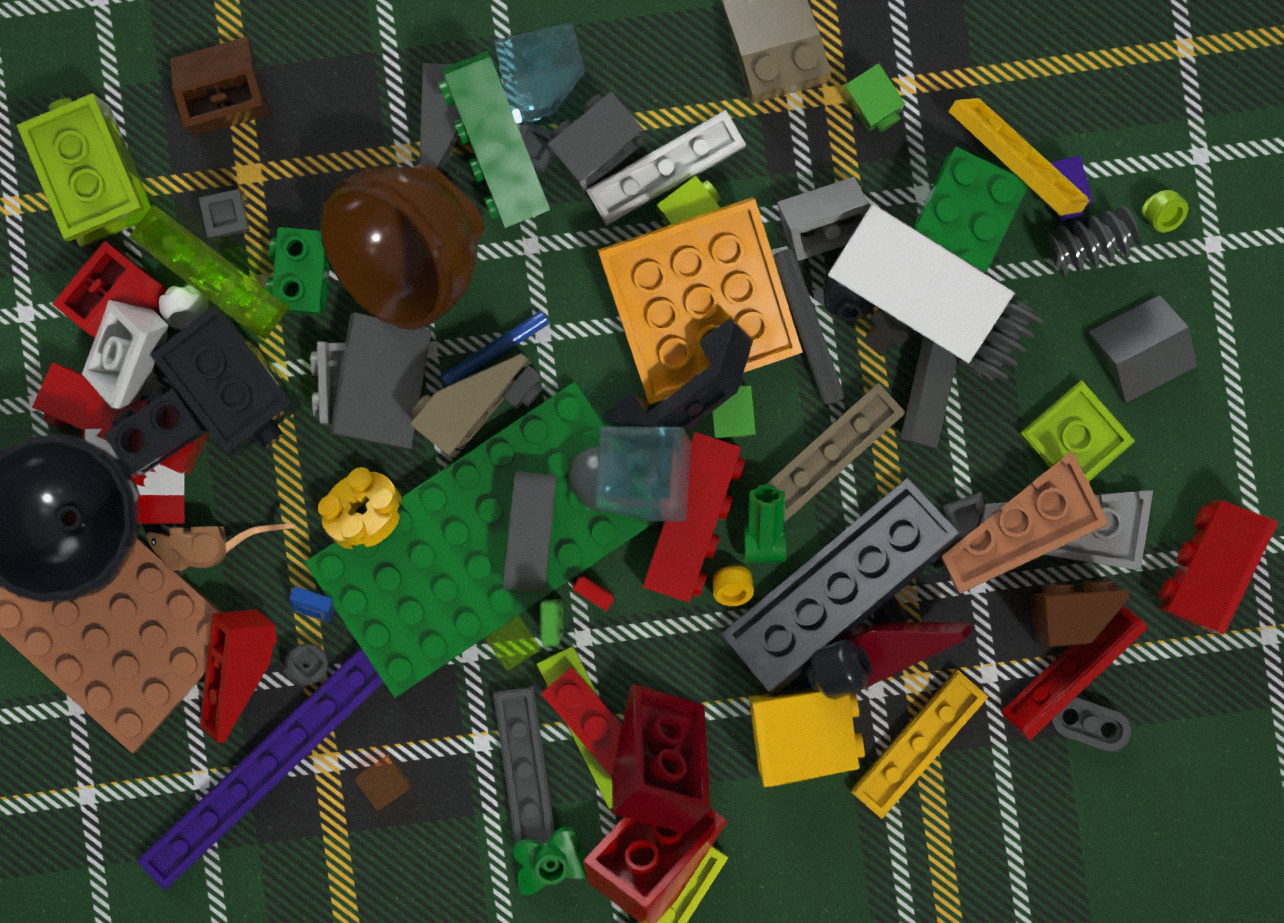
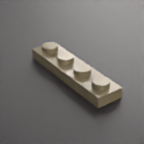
M879 383L871 388L765 484L774 485L777 489L785 491L784 522L906 413Z

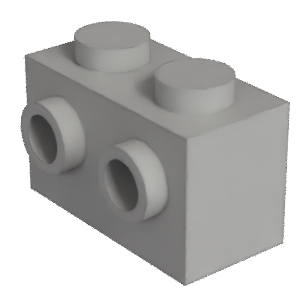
M855 177L777 202L785 236L795 253L797 261L847 245L870 208Z

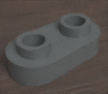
M1075 697L1050 721L1052 728L1057 733L1105 751L1112 752L1122 749L1128 743L1131 736L1130 723L1123 714ZM1067 709H1073L1075 712V719L1071 723L1063 721L1062 716ZM1111 722L1113 732L1110 736L1104 737L1101 733V727L1104 723Z

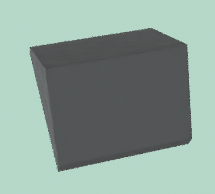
M1160 295L1087 332L1124 404L1197 367L1189 326Z

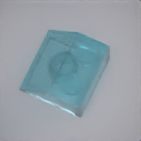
M601 427L595 508L645 521H686L691 441L683 427Z

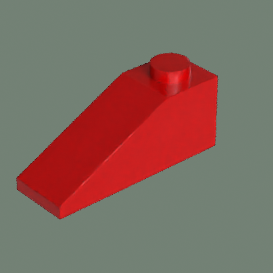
M257 609L212 614L200 727L217 743L225 742L271 663L272 648L277 640L275 624Z

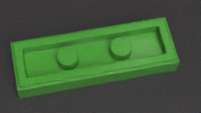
M547 598L541 603L542 646H557L564 637L563 600L561 598Z

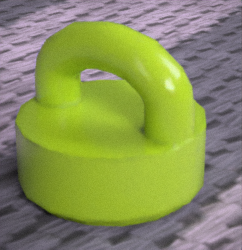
M1164 190L1152 195L1145 201L1142 207V214L1158 232H1169L1176 229L1185 220L1189 210L1188 203L1177 192Z

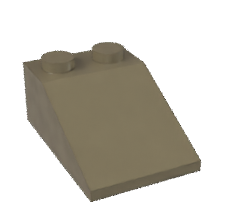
M720 0L750 105L828 83L831 70L808 0Z
M520 354L439 390L433 397L426 394L412 410L411 414L415 418L410 425L448 456L457 458L503 402V395L528 365L532 366L531 362L523 354Z

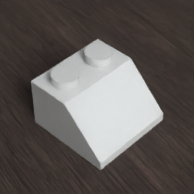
M109 300L82 375L112 408L120 409L140 400L145 387L152 381L155 361L150 355L166 343L169 325L152 309Z

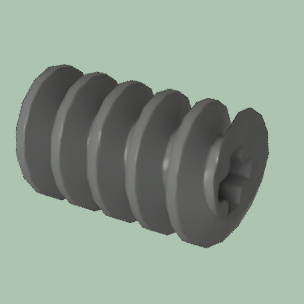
M1123 205L1116 208L1115 214L1107 210L1101 213L1099 219L1093 215L1085 218L1084 225L1078 220L1071 222L1068 229L1063 225H1059L1054 228L1053 235L1051 232L1047 233V242L1053 263L1064 278L1068 276V264L1071 263L1078 273L1084 271V259H1088L1094 268L1099 267V254H1103L1109 263L1115 261L1116 249H1119L1124 258L1130 257V245L1134 244L1139 248L1140 236L1131 211Z
M1012 297L970 363L960 358V365L971 374L993 386H996L993 382L995 378L1008 380L1009 376L1002 369V366L1004 364L1017 366L1018 362L1011 355L1012 350L1025 353L1027 349L1019 339L1021 337L1034 339L1035 334L1029 329L1028 325L1030 323L1043 325L1044 321L1030 307Z

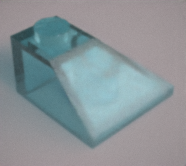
M573 22L494 40L507 99L516 123L524 121L534 122L542 117L553 115L585 72Z

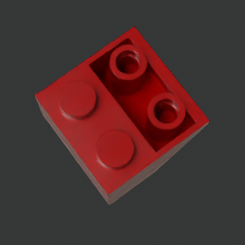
M104 241L52 305L95 338L109 300L152 309L163 318L159 311V298L161 295H165L168 288L118 247Z

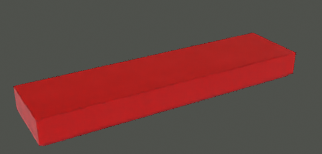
M1122 606L1092 643L1070 645L1001 711V714L1030 741L1148 629L1139 617L1125 606Z

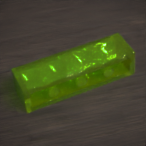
M154 204L129 236L134 242L232 318L264 340L290 308Z

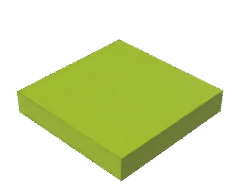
M1082 380L1077 382L1019 433L1049 469L1072 450L1088 482L1135 442Z

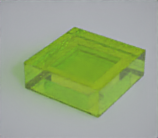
M520 615L485 637L507 672L542 649Z

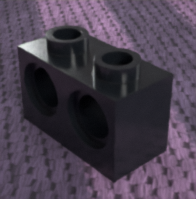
M164 387L152 393L145 399L147 406L135 414L132 410H129L119 415L110 423L113 428L103 434L119 460L134 477L143 476L209 432L174 388L168 391ZM175 407L180 413V422L175 428L169 430L163 423V415L167 409ZM140 430L145 436V445L139 452L135 453L129 446V437L134 431Z

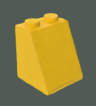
M813 688L780 692L774 697L771 694L749 697L758 771L764 787L859 769L858 758L865 757L862 734L854 733L853 717H859L856 693L832 700L825 697L820 690L816 691Z

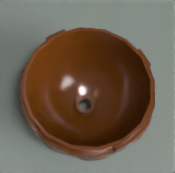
M424 164L417 165L416 167H372L342 181L329 195L327 202L324 204L320 229L322 234L321 241L328 262H330L340 283L354 300L381 321L396 325L400 329L416 330L421 326L433 324L448 313L462 295L467 293L477 260L478 249L476 246L483 236L484 225L482 216L475 204L438 169Z

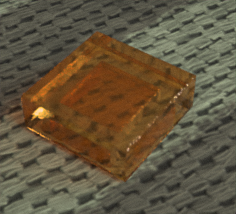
M389 753L354 778L377 812L412 787Z

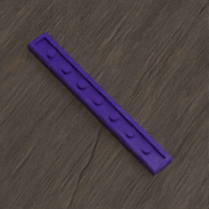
M360 648L137 860L140 866L164 891L383 683V680L363 650Z

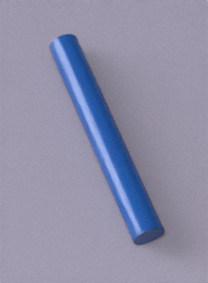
M542 311L537 312L441 374L440 378L446 387L462 381L549 325V321Z

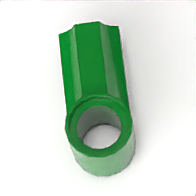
M759 485L755 490L749 491L748 526H744V562L785 563V491L777 489L774 485Z

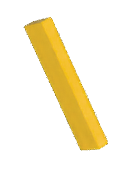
M980 98L955 100L948 112L1059 215L1083 211L1090 201L1088 197Z
M956 669L850 791L882 819L987 700L988 696Z

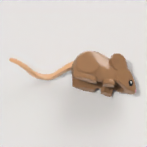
M295 524L252 527L237 534L229 541L227 540L225 528L218 526L191 527V529L169 528L170 534L149 532L146 536L151 548L161 557L167 569L177 571L184 570L188 566L204 569L219 564L225 558L228 551L251 535L272 530L295 528Z

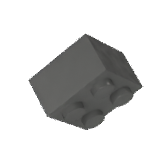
M612 91L604 98L601 94L594 96L582 107L581 110L584 114L572 124L569 120L563 122L550 134L552 141L548 143V148L552 160L582 195L643 145L644 129Z

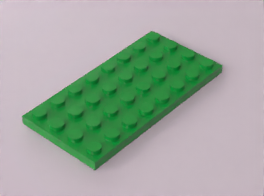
M573 382L401 497L402 504L399 502L397 511L400 514L399 522L392 533L383 541L367 548L364 544L351 545L354 549L343 548L334 542L304 562V564L325 595L333 599V607L389 691L396 698L663 518L665 514L576 382ZM606 445L620 452L628 462L633 479L632 488L627 500L616 509L596 512L577 501L570 483L569 470L576 455L588 447ZM515 471L557 475L545 593L503 589Z

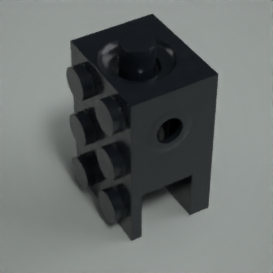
M214 305L150 355L226 454L239 456L257 441L261 443L264 449L271 446L284 435L278 425L302 407L230 311L224 312L218 305Z

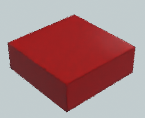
M581 576L573 587L574 591L606 612L615 599L613 594L585 576Z

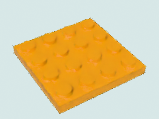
M751 197L597 250L649 405L671 396L696 374L704 371L711 365L699 341L729 318L735 320L753 339L744 372L803 353L755 198Z

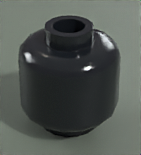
M830 268L824 277L823 300L825 309L831 315L845 321L858 320L871 313L875 305L828 276Z
M841 640L814 651L811 658V667L807 669V675L814 690H820L825 697L836 700L863 690L867 685L868 677L872 675V664L868 653L862 646H856L854 642L849 640Z

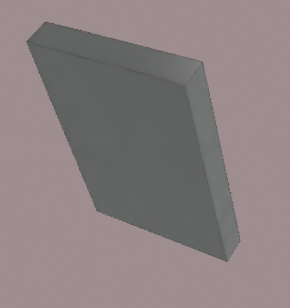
M352 313L350 315L329 434L405 450L411 449L415 429L410 425L415 418L411 412L420 400L432 330L424 328L416 330L400 329L396 325L381 321L376 317L359 313Z

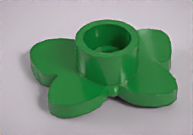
M563 827L558 829L550 836L548 843L542 844L532 839H525L515 843L513 854L514 858L521 864L518 868V885L522 895H532L540 891L546 884H557L565 877L571 879L587 878L584 859L588 856V853L582 848H576L578 845V835L574 828Z

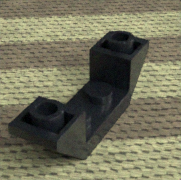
M729 318L699 341L701 348L711 363L708 368L696 374L671 396L664 398L655 408L633 391L602 415L604 420L625 437L673 442L738 393L753 339L735 320Z

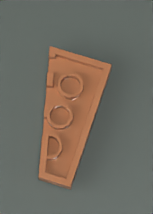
M1071 450L1028 487L942 555L941 561L959 595L1107 526L1109 522Z

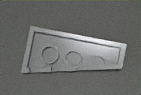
M1153 490L1095 495L1109 524L1045 555L1141 571ZM1008 502L983 504L984 508L980 525Z

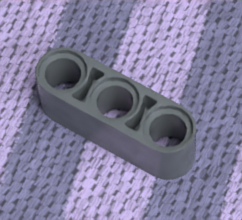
M515 471L503 589L545 593L557 479L555 474Z

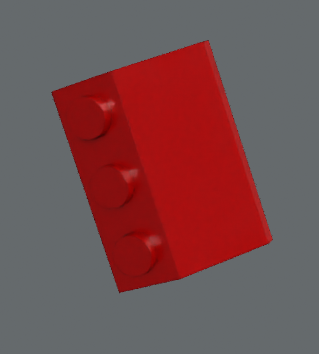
M1222 500L1210 501L1209 505L1204 504L1195 518L1194 526L1197 527V530L1191 542L1186 541L1177 555L1176 562L1180 565L1173 579L1169 577L1159 592L1158 598L1162 602L1158 609L1201 631L1224 635L1278 522Z

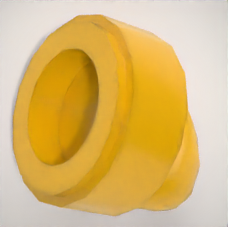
M732 565L721 568L713 575V595L720 604L739 606L748 602L753 597V579L748 568Z

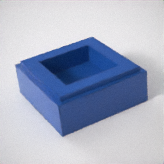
M295 586L289 598L294 612L325 622L331 621L335 610L332 598Z

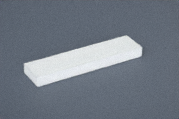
M725 110L592 186L586 192L607 227L746 147V144Z

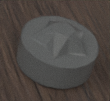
M307 643L295 647L288 653L284 668L288 678L293 683L300 686H309L324 677L327 672L328 661L321 648Z

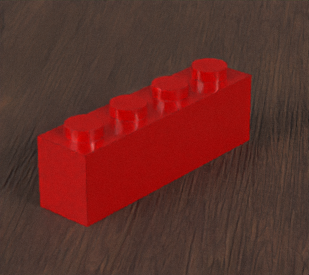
M52 363L32 408L43 412L42 420L49 424L65 429L68 423L81 429L78 436L85 439V400L105 401V399L82 373L64 365ZM138 400L122 407L96 436L106 440L103 434L113 428L110 424L112 420L129 410H132L135 414L147 406V404L140 402L142 400ZM164 413L163 423L169 430L175 428L179 424L180 419ZM140 430L134 431L129 437V446L136 453L145 445V436ZM209 432L160 465L180 474L184 472V474L190 475Z
M697 432L694 433L643 588L690 603L692 595L700 597L707 577L706 573L700 572L705 556L713 558L720 535L713 533L718 518L726 520L733 497L726 495L731 479L739 481L746 458L739 456L742 447Z

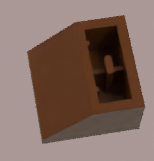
M248 36L170 59L172 89L183 127L194 137L271 115Z
M1106 580L1081 582L1082 589L1074 590V585H1065V583L1041 585L1040 593H1030L1034 642L1049 647L1092 643L1127 602L1129 590L1116 588L1115 581L1106 582Z

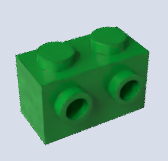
M278 227L277 237L271 238L269 259L271 262H275L273 278L268 277L265 297L267 302H271L270 308L274 311L326 316L330 262H328L321 241V231Z

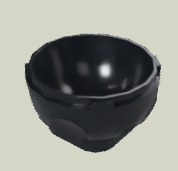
M65 434L28 437L0 452L1 588L19 598L39 602H63L94 595L114 582L134 550L140 529V493L132 475L121 460L82 438ZM71 510L77 516L76 523L72 526L68 525L65 520L66 514Z

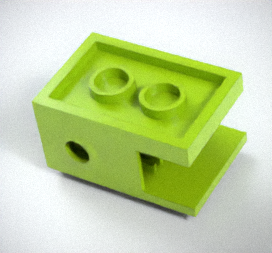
M94 93L73 102L71 98L57 100L48 106L49 112L17 125L64 240L69 242L77 239L79 247L83 248L156 217L111 107Z

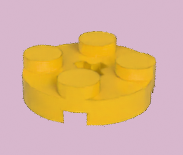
M359 467L351 471L348 477L337 483L328 495L321 499L318 505V512L322 516L323 528L339 546L346 549H354L351 545L364 544L367 548L383 541L395 529L400 519V514L397 511L399 502L402 504V498L398 489L385 475L378 472H370L365 467ZM366 504L365 506L368 510L363 515L358 512L355 513L360 506Z

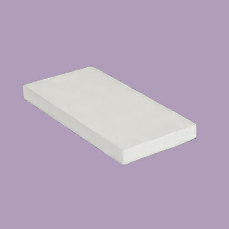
M874 204L871 205L828 273V276L967 363H970L1015 293Z

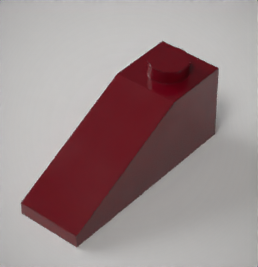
M879 621L869 627H866L865 623L862 622L846 635L844 640L854 642L856 646H862L869 655L872 664V675L868 677L867 685L864 688L866 689L964 641L973 631V628L967 622Z

